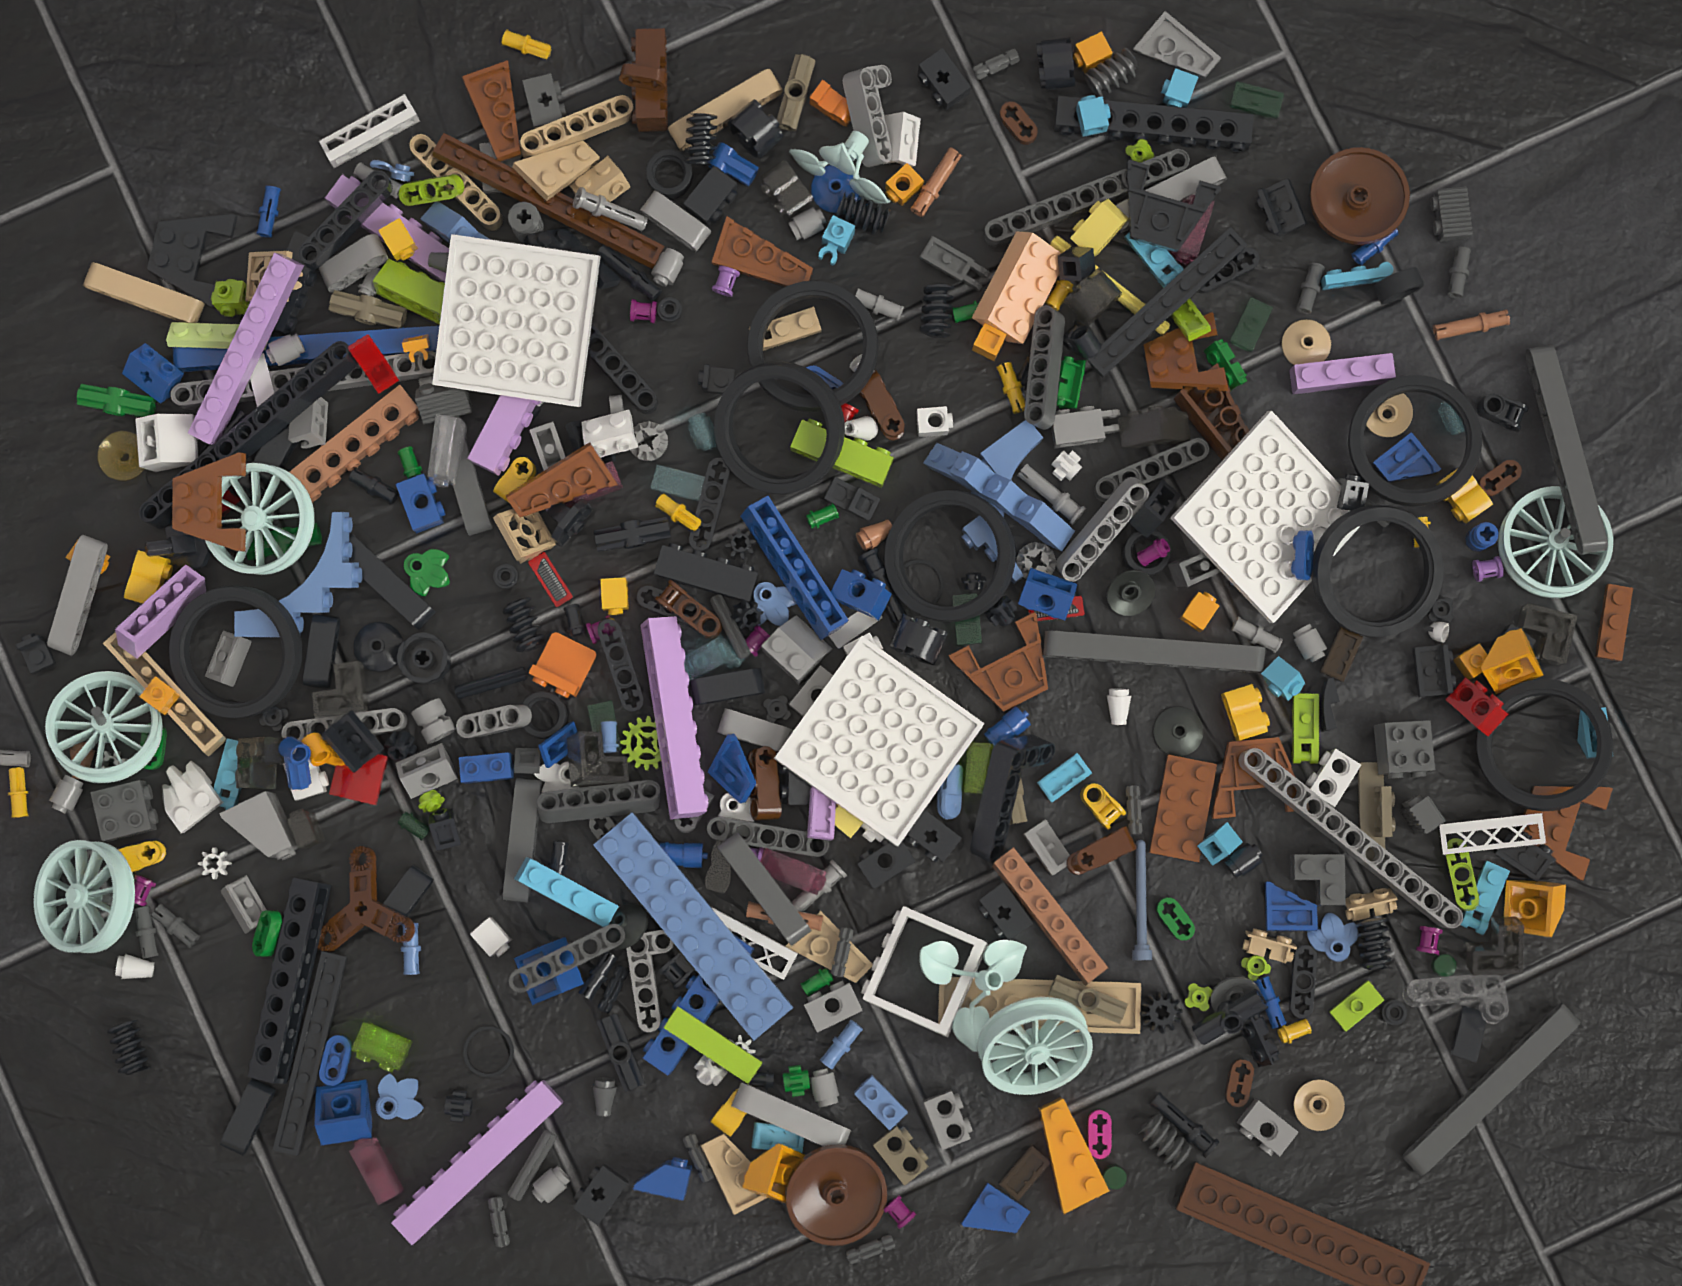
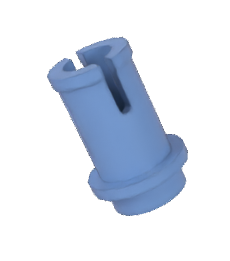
M601 722V744H599V748H601L602 753H616V748L619 747V744H616L617 722Z

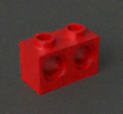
M1465 677L1453 693L1447 697L1446 701L1480 731L1489 736L1508 715L1501 708L1504 703L1493 694L1488 697L1485 694L1488 689L1476 680L1473 684Z

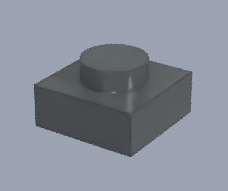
M516 748L514 773L540 774V749Z

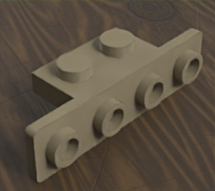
M1377 762L1359 763L1361 766L1358 770L1359 829L1385 849V837H1392V832L1395 831L1396 826L1395 818L1392 817L1395 795L1394 792H1391V786H1384V775H1378ZM1370 847L1365 852V856L1369 861L1373 860L1375 856L1374 850Z

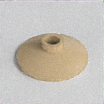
M1312 320L1297 321L1287 328L1282 337V351L1286 359L1293 365L1325 361L1330 353V336L1327 330L1318 322ZM1305 338H1309L1312 341L1311 346L1304 344Z
M1402 393L1384 401L1370 416L1366 424L1367 428L1381 437H1394L1403 433L1409 427L1413 417V408L1409 398ZM1385 410H1389L1392 416L1384 418L1382 413Z
M1309 1081L1302 1085L1295 1095V1115L1309 1129L1315 1131L1328 1130L1334 1127L1343 1116L1344 1098L1340 1090L1328 1081ZM1314 1101H1321L1322 1106L1320 1109L1313 1107Z

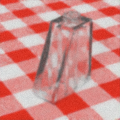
M436 414L427 476L430 480L434 481L433 485L448 487V484H456L467 432V426L461 418Z

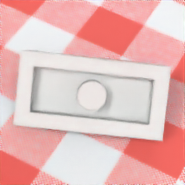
M905 112L884 115L892 148V159L888 163L896 162L901 165L908 163L911 167L916 166L920 118Z

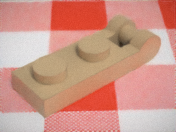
M814 307L772 320L766 331H770L772 338L768 340L764 338L763 351L822 332Z

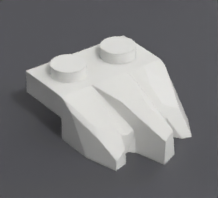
M190 761L186 765V772L184 774L173 765L167 769L166 773L171 785H161L164 808L180 833H185L224 802L211 786V780L194 762Z

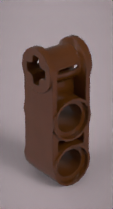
M875 369L868 383L859 394L865 401L871 416L877 422L886 439L895 441L904 434V421L898 412L892 396L886 390L882 378ZM890 423L894 426L898 425L897 432H894L893 429L888 430Z
M672 580L667 582L668 586L662 594L654 598L671 613L673 612L705 638L713 639L720 635L722 625L719 619ZM689 605H694L697 608V612L693 617L684 616V609ZM713 620L716 622V629L710 633L703 630L704 623Z
M768 746L753 749L747 756V762L756 781V785L750 794V813L753 820L779 819L781 816L777 761L774 759L776 752ZM759 756L764 757L765 760H760Z
M1124 826L1086 845L1087 847L1072 853L1068 857L1066 865L1072 874L1081 875L1106 865L1134 851L1137 847L1127 826Z

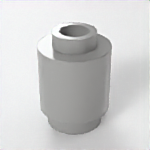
M814 207L793 217V221L789 222V226L797 240L801 238L806 239L824 230L823 224L826 223V220L820 209L815 211Z
M666 248L665 252L660 254L651 272L654 282L664 287L667 284L673 285L683 266L682 260L684 256L674 249Z
M297 333L292 336L288 334L268 343L270 349L266 350L271 363L276 362L278 366L301 357V353L305 352V348Z
M1311 624L1293 633L1296 638L1294 642L1305 661L1310 659L1311 662H1314L1325 656L1323 651L1327 647L1316 628L1313 629Z
M65 775L63 780H59L49 800L53 802L52 808L66 813L67 810L73 811L83 791L81 788L84 783Z
M827 1068L814 1071V1076L810 1077L809 1080L815 1102H818L819 1107L838 1103L837 1096H839L834 1072L828 1073Z
M557 1165L554 1169L550 1168L532 1184L535 1188L532 1190V1193L541 1203L544 1200L550 1203L567 1188L566 1184L570 1182V1179Z

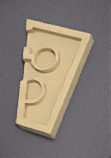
M580 141L513 163L512 168L548 201L599 162L600 156L584 141Z
M820 911L817 915L821 916L824 914ZM824 915L821 931L811 929L812 931L796 944L791 946L788 943L785 947L832 970V965L835 964L833 960L837 942L840 941V930ZM850 941L851 946L847 964L845 963L844 965L846 969L843 977L856 983L873 964Z
M721 1134L700 1145L733 1215L768 1198L742 1188L745 1174L751 1162L725 1134Z

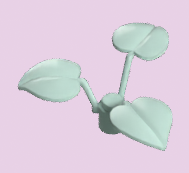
M852 131L845 144L821 147L819 153L825 161H819L815 155L804 150H789L794 160L807 172L822 176L825 174L823 167L830 164L845 174L853 175L854 179H851L849 184L865 200H872L873 203L886 204L891 201L886 198L883 191L875 183L859 177L861 161L864 158L862 152L869 143L868 138L864 134ZM857 159L856 166L852 162Z
M999 940L988 945L983 958L989 968L980 972L955 969L959 960L956 948L948 942H933L922 947L920 950L921 969L931 982L939 985L947 984L952 978V973L974 977L976 986L983 991L970 1003L969 1008H960L952 1022V1028L956 1037L974 1052L978 1051L977 1041L981 1029L990 1019L986 1008L982 1006L975 1007V1005L985 996H989L990 990H998L1003 982L1012 981L1018 975L1024 953L1027 949V946L1012 940Z

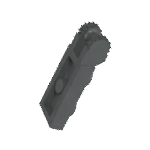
M934 236L931 237L919 258L977 291L981 290L982 285L977 280L967 276L969 270L971 269L984 278H988L990 272L975 263V260Z

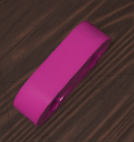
M1100 1109L1092 1111L1087 1120V1146L1091 1155L1098 1159L1107 1157L1111 1152V1117ZM1098 1114H1101L1102 1118L1106 1119V1123L1101 1125V1132H1097V1125L1092 1122L1093 1119H1097ZM1097 1136H1101L1102 1144L1106 1145V1149H1102L1101 1154H1098L1097 1150L1092 1148L1093 1145L1097 1144Z

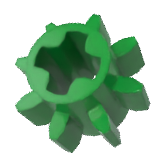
M801 1065L789 1066V1072L783 1073L785 1092L792 1091L793 1097L805 1095L804 1089H810L808 1070H801Z

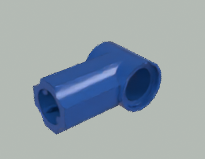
M719 142L712 153L716 156V159L709 160V163L712 165L708 166L712 168L714 165L723 173L749 187L755 179L759 167L737 155L738 153L730 146Z
M286 737L279 745V753L284 757L288 787L291 790L309 788V785L312 783L308 763L311 756L310 748L295 737Z

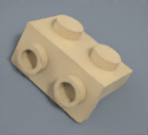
M607 156L570 183L569 187L574 194H576L580 187H583L586 192L596 196L603 195L606 201L611 202L628 190L630 185L622 171Z

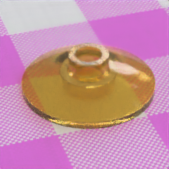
M127 431L112 433L103 440L98 450V462L102 471L107 476L115 480L125 481L137 477L144 470V468L139 467L137 435ZM128 453L129 459L123 462L121 460L122 455Z

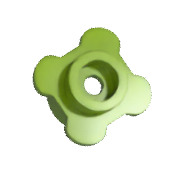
M1140 139L1135 145H1129L1126 148V154L1130 155L1133 161L1141 163L1154 158L1150 145L1144 139Z
M431 790L419 798L420 804L418 807L423 812H433L441 807V803L445 799L436 790Z
M1253 955L1250 958H1243L1241 961V966L1246 968L1248 978L1252 981L1257 980L1258 976L1268 974L1271 971V966L1267 964L1262 956ZM1255 963L1258 964V968H1254Z
M1196 983L1190 984L1185 1005L1189 1008L1197 1007L1201 1011L1208 1010V1001L1212 994V989L1210 987H1198ZM1200 995L1201 999L1198 1000L1196 996Z

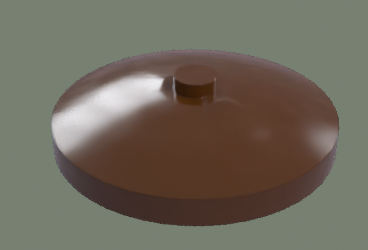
M1349 148L1335 153L1319 167L1310 188L1311 210L1321 228L1333 238L1355 245L1375 243L1392 234L1404 219L1410 201L1408 181L1399 165L1384 153L1370 148Z
M827 1145L805 1155L793 1168L785 1190L786 1207L795 1227L810 1240L824 1245H845L867 1235L880 1221L884 1213L883 1209H885L887 1203V1186L879 1166L867 1153L848 1145Z

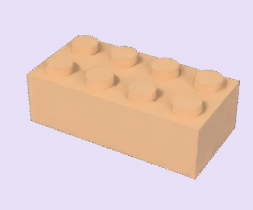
M1016 231L972 318L982 325L986 323L1006 333L1005 341L1023 344L1034 324L1036 311L1044 305L1059 275L1058 256L1062 253L1032 232Z

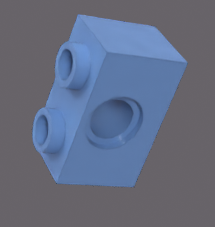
M872 1074L854 1091V1094L889 1130L908 1113Z

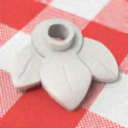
M564 762L561 765L555 763L550 768H546L544 764L540 766V774L534 775L545 782L542 788L543 793L579 788L578 782L581 779L582 772L576 763ZM567 769H571L574 772L573 778L567 779L565 777Z
M729 793L722 796L720 800L721 811L718 816L754 822L750 813V797L744 803L739 804L737 802V806L734 809H730L729 803L736 800ZM716 821L717 827L722 833L725 828L724 823ZM741 825L736 829V832L741 836L747 837L749 828L746 825Z

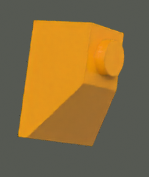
M1522 628L1508 631L1505 635L1498 637L1481 666L1482 672L1496 694L1506 691L1519 683L1544 676Z
M1506 880L1503 930L1552 937L1564 911L1566 884L1545 881Z
M775 1145L750 1163L742 1188L786 1203L785 1190L788 1178L793 1168L805 1155L785 1145Z

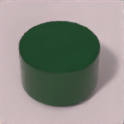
M1439 954L1433 958L1431 968L1436 975L1449 977L1456 971V961L1452 956Z
M1111 1164L1103 1171V1179L1109 1188L1120 1189L1125 1185L1127 1176L1121 1166Z

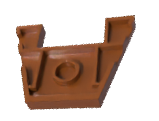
M1214 313L1204 315L1203 317L1209 323L1211 331L1196 339L1218 335ZM1179 328L1144 344L1151 388L1183 389V386L1197 387L1198 390H1207V387L1219 388V391H1228L1224 367L1198 372L1193 342H1189Z
M236 453L173 478L172 529L236 551L246 552V529H222V477L246 476L245 453Z
M1035 612L1015 622L1026 646L983 668L979 667L969 645L948 656L1003 712L1048 690L1038 620Z
M1279 737L1227 743L1211 815L1212 819L1236 817L1233 791L1265 788L1240 767L1239 756L1243 751L1252 748L1260 749L1295 777ZM1252 753L1247 757L1248 764L1252 767H1255L1257 764V757ZM1270 769L1267 772V778L1272 783L1276 781L1277 774L1273 769ZM1290 784L1287 788V795L1290 798H1294L1297 791ZM1307 803L1306 808L1310 810V806ZM1285 804L1286 812L1294 811L1287 804Z
M1533 786L1530 794L1554 795L1565 792L1573 787ZM1598 787L1581 802L1606 810L1613 788ZM1581 802L1555 811L1525 809L1523 815L1542 813L1545 845L1554 851L1552 855L1556 858L1555 863L1571 873L1577 880L1583 881L1590 859L1566 851ZM1538 824L1527 825L1524 828V831L1532 836L1531 840L1540 839Z

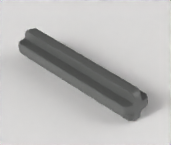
M718 594L710 599L711 605L738 658L744 659L748 657L751 653L736 622L731 619L730 616L732 614L723 596Z
M548 1130L543 1131L508 1192L511 1198L520 1201L557 1139L554 1133Z

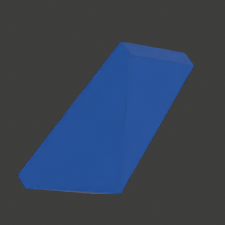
M568 723L538 745L546 768H550L581 745L575 723Z

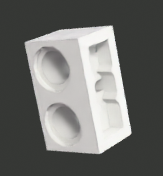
M1333 749L1330 752L1326 751L1319 761V764L1322 766L1317 774L1313 772L1306 782L1309 789L1332 807L1337 805L1361 764L1337 749ZM1334 760H1339L1343 764V770L1340 774L1332 769ZM1321 781H1326L1330 785V791L1326 795L1322 794L1319 790Z

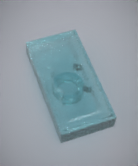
M657 465L651 490L699 502L705 477Z
M715 639L685 655L684 668L685 672L688 673L689 681L697 679L729 661L720 639Z

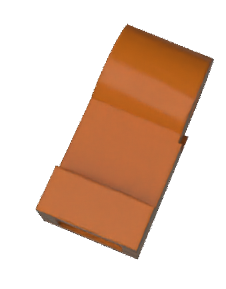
M822 80L810 96V105L832 120L847 126L851 121L846 98Z

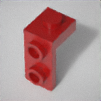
M367 334L348 346L350 353L363 369L378 394L400 381L370 335Z

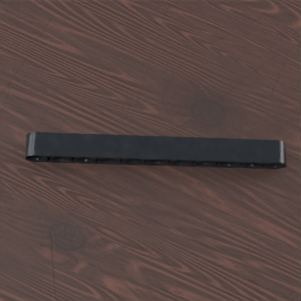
M343 341L333 343L175 477L236 453H245L246 459H248L357 367L358 362L350 353L349 345ZM173 479L145 501L139 509L140 518L155 528H165L172 522Z

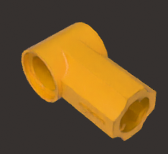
M314 732L302 739L301 742L310 748L311 756L309 760L313 766H321L325 763L334 766L344 765L343 760L328 745L320 733Z

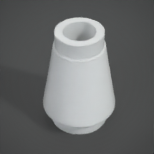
M870 416L845 422V434L847 436L869 441L878 433V424Z
M1109 689L1107 701L1111 724L1125 725L1131 701L1129 689Z
M127 954L125 956H118L116 976H122V979L153 976L154 962Z

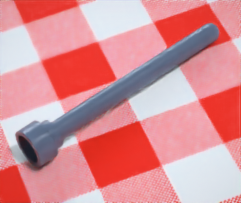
M1138 840L1136 842L1137 945H1134V950H1132V960H1152V950L1147 945L1146 844L1143 840Z

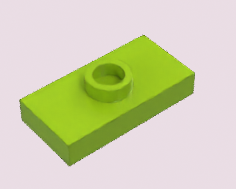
M1191 299L1187 300L1171 315V318L1189 342L1211 331L1209 323Z
M1367 980L1332 1008L1329 1013L1346 1032L1380 1005L1384 999L1370 981Z

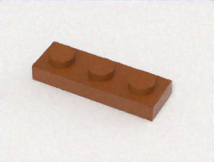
M1614 584L1606 585L1595 658L1622 661L1633 588Z

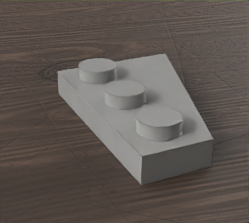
M1166 11L1133 49L1135 52L1203 78L1221 60L1219 55Z

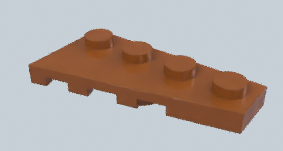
M508 60L462 76L463 83L496 160L501 162L521 155Z
M726 217L712 260L713 265L726 266L742 274L783 287L798 282L810 281L813 272L812 267L789 253L783 252L775 247L774 244L755 235L751 230L742 227L731 218Z
M591 442L506 494V498L521 518L550 508L551 505L560 502L565 503L586 493L589 495L597 492L598 489L618 484Z

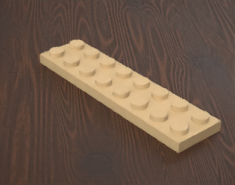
M952 977L949 983L939 985V1025L960 977ZM975 978L971 983L961 1008H969L970 1003L983 992L976 986ZM1013 979L1009 982H1003L998 990H990V995L985 996L975 1007L982 1006L986 1008L991 1018L998 1011L1015 1002L1036 997H1052L1049 995L1054 980ZM1074 981L1081 985H1084L1082 981ZM1091 981L1086 985V987L1128 1003L1120 1024L1077 1007L1086 1020L1089 1032L1140 1034L1141 983ZM1091 992L1083 994L1082 1003L1084 1006L1088 1007L1094 1003L1095 998ZM1047 1019L1038 1020L1039 1030L1042 1028Z

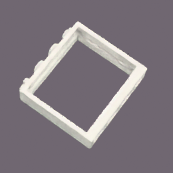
M903 906L902 910H897L894 915L892 924L895 926L892 933H887L883 940L882 947L885 949L882 956H877L871 970L875 972L871 981L867 979L862 988L863 1000L948 1037L952 1029L953 1019L961 1008L974 977L960 976L940 1025L874 996L908 917L973 945L974 947L963 971L977 972L988 944L981 939Z

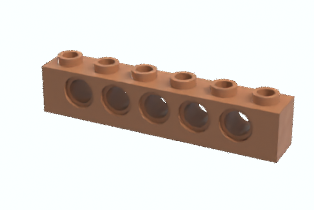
M401 385L397 386L326 442L325 445L321 446L293 468L290 473L304 485L311 501H316L322 495L321 491L327 486L333 487L341 480L340 476L346 471L351 472L354 468L358 467L361 464L360 460L366 455L369 457L374 455L380 449L379 445L385 440H393L400 433L399 429L407 424L409 426L417 421L419 418L418 414H420L417 405ZM392 410H398V418L394 421H388V413ZM371 426H379V432L376 436H368V429ZM352 441H359V449L355 452H350L348 450L349 444ZM333 456H339V465L329 467V460ZM319 471L321 474L319 481L310 483L309 477L311 473Z
M1012 848L993 863V869L1085 986L1108 968L1015 848Z

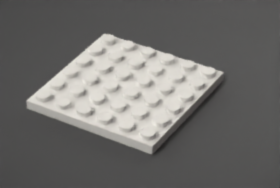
M451 234L432 385L581 407L601 256Z
M1267 411L1172 515L1171 519L1269 623H1274L1312 581L1311 578L1309 580H1297L1295 575L1292 574L1291 566L1293 560H1295L1294 536L1300 530H1311L1314 535L1315 551L1326 529L1335 520L1350 511L1337 508L1341 485L1272 411ZM1360 526L1353 529L1342 539V541L1337 546L1334 555L1341 549V547L1349 540V538L1357 531V529Z
M861 636L774 759L898 847L984 723Z

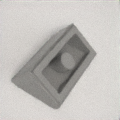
M223 630L205 677L233 687L250 648L251 640L243 637H234V634Z
M246 875L221 890L223 897L245 934L257 928L259 917L266 910Z

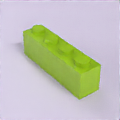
M388 259L373 279L376 293L440 325L445 283H438L430 279L423 272H415L403 262H395Z
M802 420L791 444V451L818 461L826 443L827 430L821 428L822 424L815 420ZM844 437L842 450L832 468L882 488L893 463L894 457L890 456L891 452L877 447L876 450L867 447L868 443L859 438L850 440Z

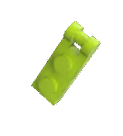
M1298 693L1292 697L1291 758L1293 764H1300L1301 761H1309L1310 764H1318L1319 694ZM1301 744H1310V750L1301 751Z

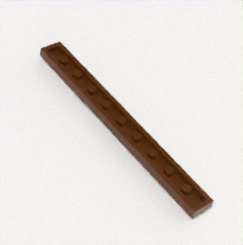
M443 133L432 152V156L520 202L531 203L538 211L651 269L654 268L660 254L663 252L664 245L603 215L596 217L592 215V212L585 209L573 208L574 199L560 192L546 201L512 167Z

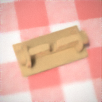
M1378 888L1367 894H1352L1349 898H1346L1345 906L1348 910H1345L1347 920L1352 919L1354 922L1370 918L1369 909L1372 908L1375 916L1393 913V910L1397 909L1396 900L1398 899L1391 888Z
M1253 928L1252 932L1245 931V934L1250 937L1249 940H1244L1242 949L1246 950V953L1264 957L1266 948L1271 949L1269 959L1283 963L1287 961L1292 962L1294 952H1290L1291 948L1297 950V946L1291 943V938L1277 935V939L1268 937V932Z

